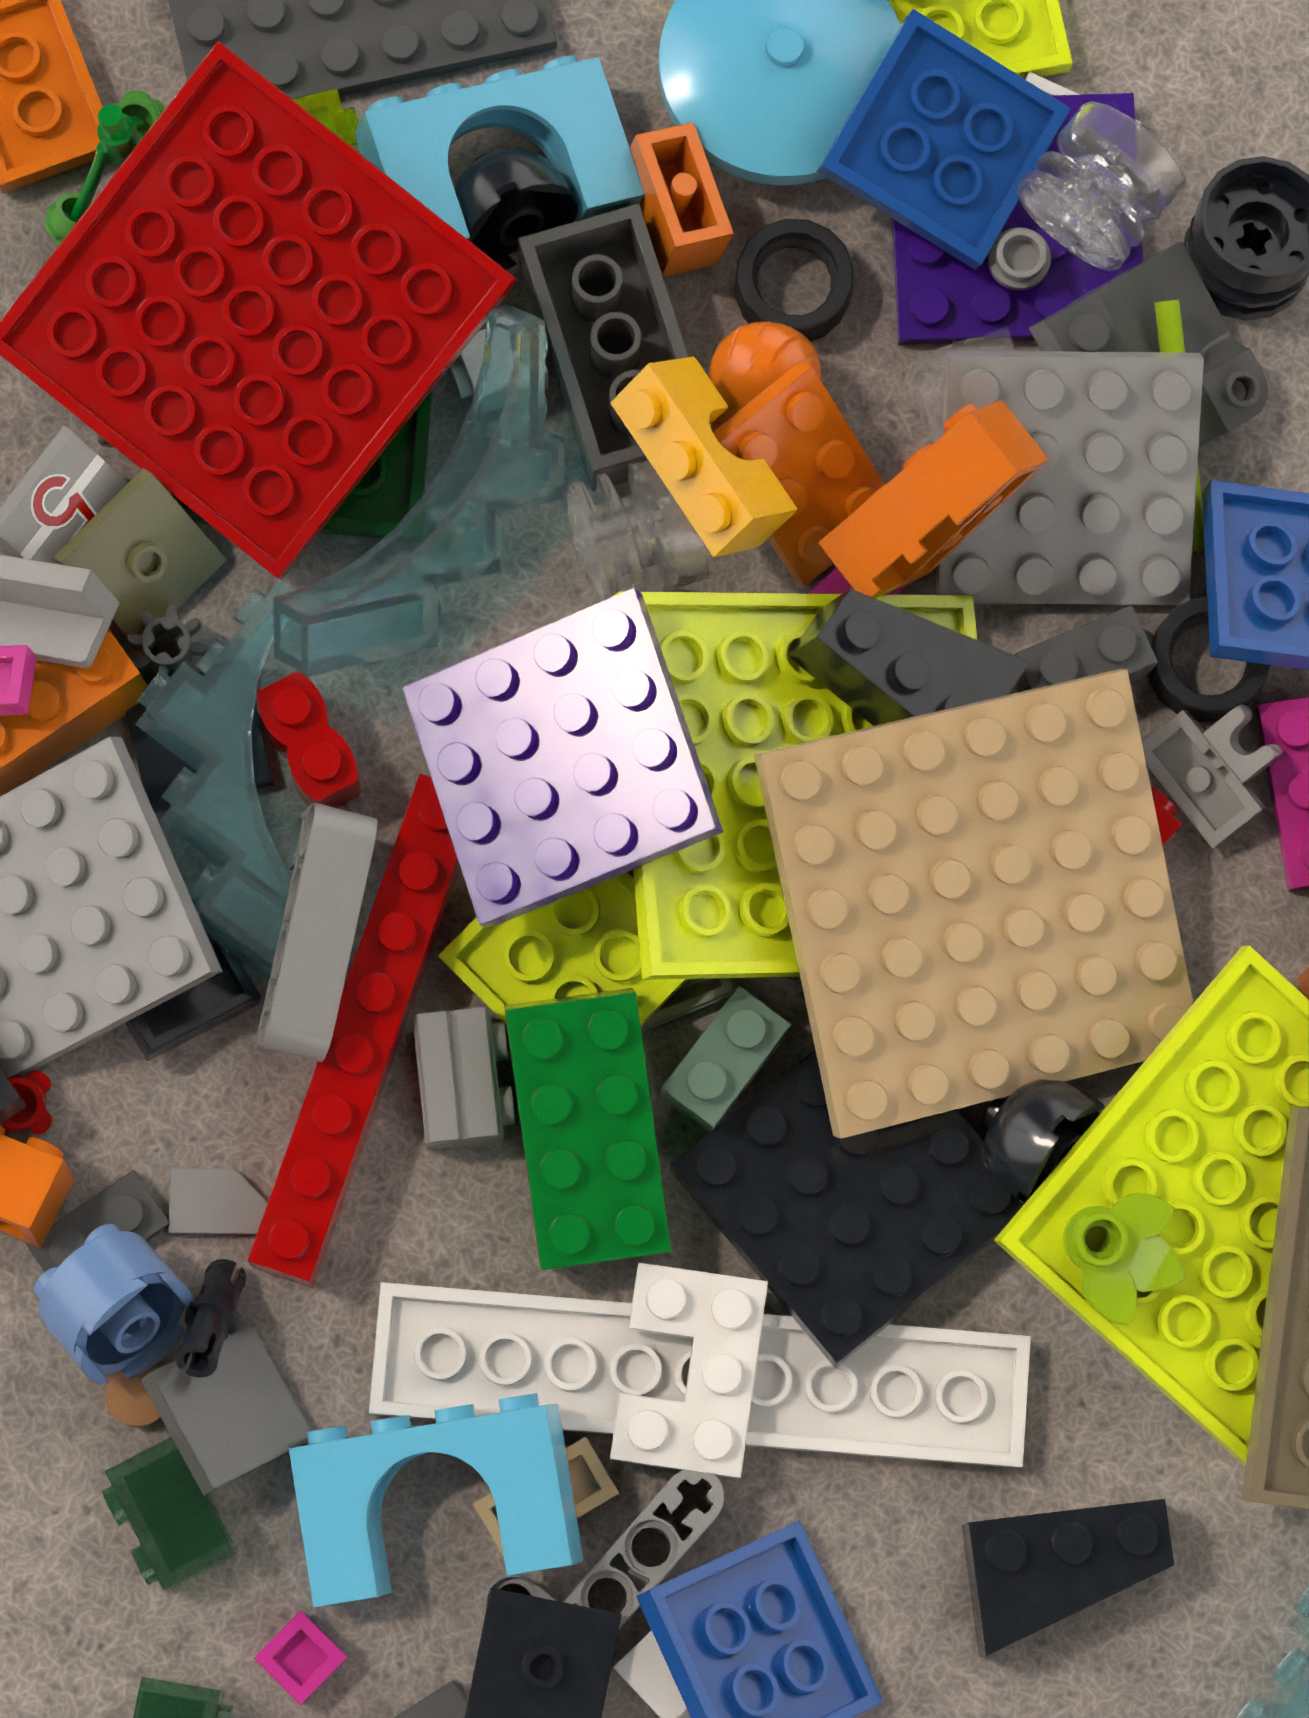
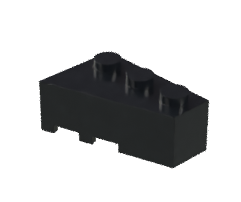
M849 589L822 607L788 654L790 659L873 726L1009 695L1030 664V661L853 589Z
M1165 1499L975 1521L962 1525L979 1657L988 1656L1174 1566Z

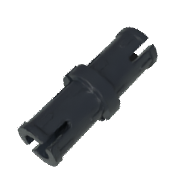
M217 1259L207 1266L199 1295L196 1296L193 1303H190L186 1309L184 1321L187 1329L182 1343L177 1349L175 1361L177 1366L182 1369L186 1366L190 1352L192 1353L189 1367L186 1370V1374L189 1376L200 1378L212 1375L217 1369L224 1340L227 1339L228 1334L232 1335L235 1332L239 1316L236 1305L242 1289L245 1287L247 1275L241 1267L236 1271L233 1283H231L230 1279L237 1264L232 1260Z

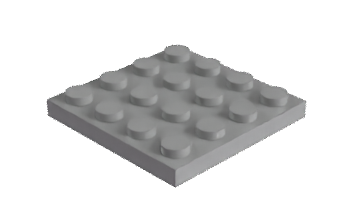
M946 350L943 425L957 411L970 403H973L979 409L1003 400L1049 460L937 566L936 595H973V600L976 604L1182 605L1189 601L1204 366L1203 356L1200 353Z
M109 736L0 796V1069L8 1079L11 1077H22L222 972L122 737Z

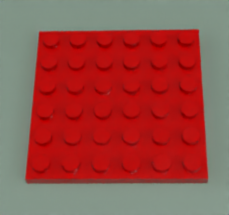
M218 41L1 319L0 355L139 468H144L151 472L170 493L273 576L283 580L518 280Z

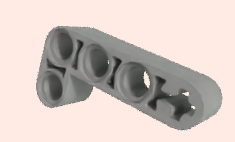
M312 803L298 817L292 833L286 862L287 869L292 870L293 875L259 1023L258 1047L319 1062L325 1059L335 1028L378 826L376 818L318 803Z
M684 1469L675 1474L571 1592L564 1603L589 1607L587 1597L591 1586L599 1580H614L622 1586L626 1595L625 1606L619 1613L622 1614L620 1629L640 1606L636 1596L656 1587L720 1513L725 1494L722 1483L716 1475ZM701 1481L710 1489L705 1496V1500L711 1508L705 1514L698 1509H694L680 1523V1526L691 1530V1534L686 1540L682 1541L670 1523L654 1516L653 1513L662 1505L670 1516L683 1499L682 1494L677 1490L678 1486L684 1482L687 1486L693 1488ZM651 1529L657 1530L665 1536L669 1544V1555L665 1562L655 1567L643 1566L637 1562L633 1556L631 1546L632 1540L639 1532ZM506 1574L498 1577L490 1584L485 1593L483 1606L486 1613L490 1588L502 1590L510 1585L521 1586L534 1597L554 1599L525 1575L514 1574L507 1576Z

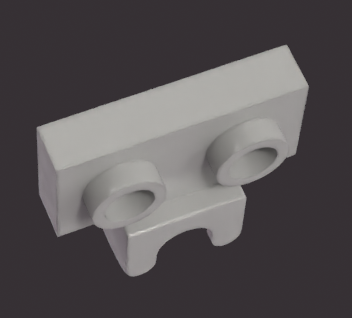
M1243 704L1232 709L1206 731H1204L1193 715L1184 709L1142 742L1147 767L1212 849L1218 847L1266 809L1247 785V782L1254 779L1283 754L1281 747L1276 744L1263 746L1254 753L1246 752L1241 748L1238 741L1239 732L1252 719V711Z

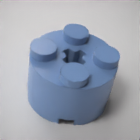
M105 1224L93 1230L83 1246L68 1256L58 1267L51 1268L43 1273L34 1286V1294L40 1301L39 1317L42 1324L90 1380L100 1384L110 1383L104 1375L122 1372L127 1379L142 1374L162 1360L174 1348L184 1333L185 1329L180 1325L179 1320L184 1307L187 1308L190 1303H193V1297L189 1289L149 1243L137 1233L120 1231L114 1224Z

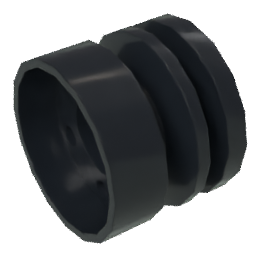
M1260 156L1239 159L1219 170L1205 188L1198 203L1196 213L1185 233L1183 244L1222 316L1244 321L1269 318L1289 307L1309 276V175L1288 161ZM1239 245H1243L1244 249L1241 250Z

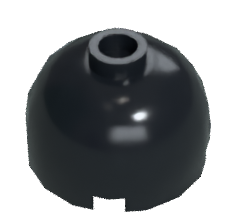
M523 148L497 150L477 157L463 172L454 187L470 235L469 241L505 270L518 265L509 255L519 250V238L573 223L577 216V204L572 198V190L564 177L548 158Z
M1039 1079L1016 1089L1010 1096L994 1099L987 1109L983 1119V1123L989 1127L983 1145L984 1162L991 1175L1011 1193L1014 1199L1024 1205L1027 1201L1024 1197L1029 1198V1196H1032L1100 1115L1097 1111L1105 1108L1101 1101L1083 1089L1066 1081Z

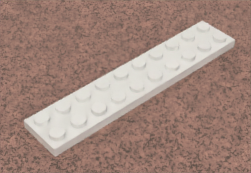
M381 1282L369 1415L389 1417L410 1415V1418L436 1420L434 1410L473 1404L476 1417L500 1413L498 1399L537 1393L539 1406L558 1403L563 1431L613 1435L619 1393L684 1402L693 1339L628 1330L632 1303ZM763 1314L745 1446L1020 1469L1023 1467L1031 1336L889 1324L843 1363L834 1368L792 1316Z

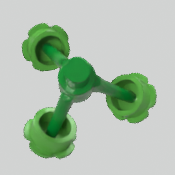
M131 91L123 95L120 103L109 104L100 109L98 113L99 125L97 128L100 142L97 145L94 161L80 193L64 194L46 210L47 217L44 220V227L58 246L92 204V199L106 167L112 163L122 165L165 110V106L161 101L150 99L149 94L144 91Z

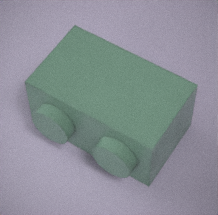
M738 986L662 1086L660 1099L705 1133H710L721 1124L785 1039L791 1024L745 989Z

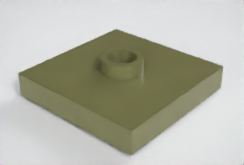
M144 468L53 556L60 565L90 569L120 602L111 622L126 639L129 635L133 634L143 635L147 626L143 621L142 612H148L154 619L166 617V611L170 604H175L176 609H178L227 561L224 555L159 480Z

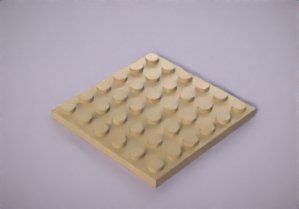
M1127 669L1108 671L754 754L833 1136L842 1139L1010 1096L1019 1087L1039 1079L1068 1081L1143 1062L1193 1005Z

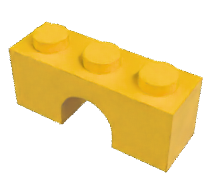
M695 356L648 363L610 402L713 557L759 548L798 510L764 458L750 461L740 459L728 452L718 442L710 425L728 408V405Z

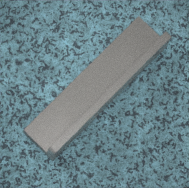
M0 555V646L28 645L37 656L36 660L89 668L97 655L120 602L90 569Z

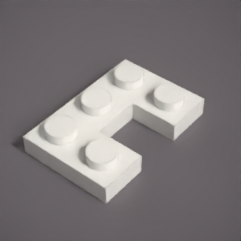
M638 1262L628 1330L693 1339L684 1402L619 1393L610 1460L674 1470L684 1469L736 1479L741 1478L768 1281Z

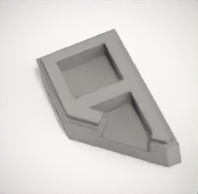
M170 1168V1224L168 1233L188 1235H256L268 1202L236 1169Z

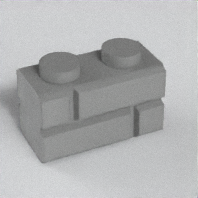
M490 1007L412 1015L427 1150L504 1142L502 1126L515 1124L511 1086L498 1087L496 1062L508 1061L504 1022L491 1024Z

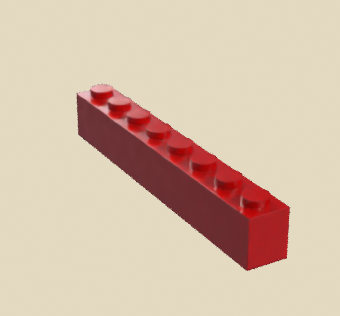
M419 773L342 991L328 1052L322 1062H317L247 1260L254 1269L313 1289L461 869L430 776Z

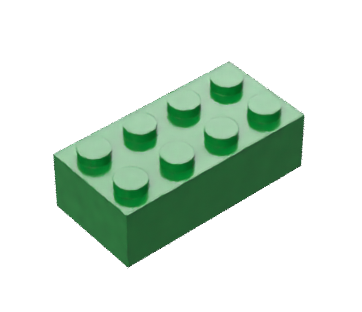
M633 988L504 1005L541 1270L671 1252L635 990Z

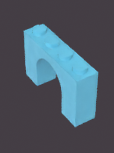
M564 56L548 62L542 67V70L522 75L518 69L504 70L488 77L484 84L462 88L460 83H448L432 89L424 98L404 102L403 98L399 96L388 97L368 107L355 132L359 150L363 157L467 240H469L470 235L450 178L448 152L449 147L457 139L478 129L502 128L511 130L534 142L570 186L573 193L572 198L577 204V216L574 222L639 204L645 195L599 57L578 61L576 56Z
M533 1393L498 1399L500 1413L475 1417L474 1405L469 1404L434 1410L435 1424L411 1427L410 1415L370 1421L372 1434L348 1438L346 1426L307 1432L309 1445L289 1448L313 1607L374 1598L392 1593L381 1522L383 1499L390 1482L397 1472L411 1460L429 1452L448 1454L463 1460L472 1466L487 1483L496 1506L507 1576L583 1562L558 1403L539 1406L538 1394Z

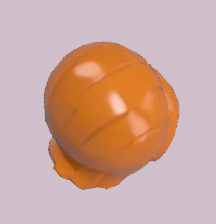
M776 322L745 324L724 337L711 358L708 377L728 405V408L711 424L713 432L800 360L811 365L822 381L819 355L813 344L794 328Z

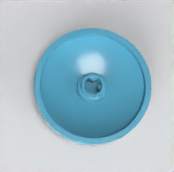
M675 0L664 23L659 49V83L665 107L675 126L694 122L707 161L731 175L770 185H798L826 179L827 177L817 172V169L899 30V20L888 0Z

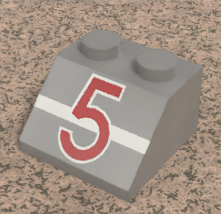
M63 425L0 507V555L59 564L53 556L112 500L128 482L73 431Z

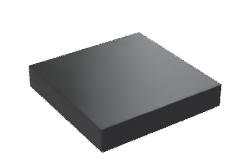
M253 1324L234 1332L232 1335H228L221 1349L217 1369L212 1375L197 1378L186 1374L192 1358V1353H190L186 1366L182 1369L177 1366L176 1361H173L150 1372L141 1379L143 1386L204 1496L289 1454V1448L308 1444L307 1432H310L311 1429Z

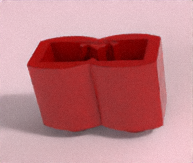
M295 671L257 691V704L265 732L274 748L283 757L288 759L294 785L308 807L312 803H318L338 808L361 796V784L354 755L344 738L330 727L324 700L313 682L301 672Z

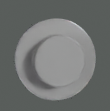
M1012 228L1002 232L996 238L988 254V266L994 279L1002 286L1017 291L1028 290L1037 286L1047 275L1051 264V253L1048 244L1037 232L1027 228Z

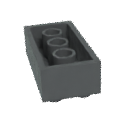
M635 204L519 238V264L592 492L657 473L610 404L648 363L689 357L640 205Z

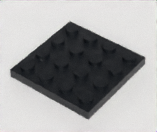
M816 1050L670 1163L669 1169L762 1281H768V1289L834 1368L838 1367L990 1244L1023 1206L991 1175L984 1162V1141L956 1109L842 1139L833 1136Z

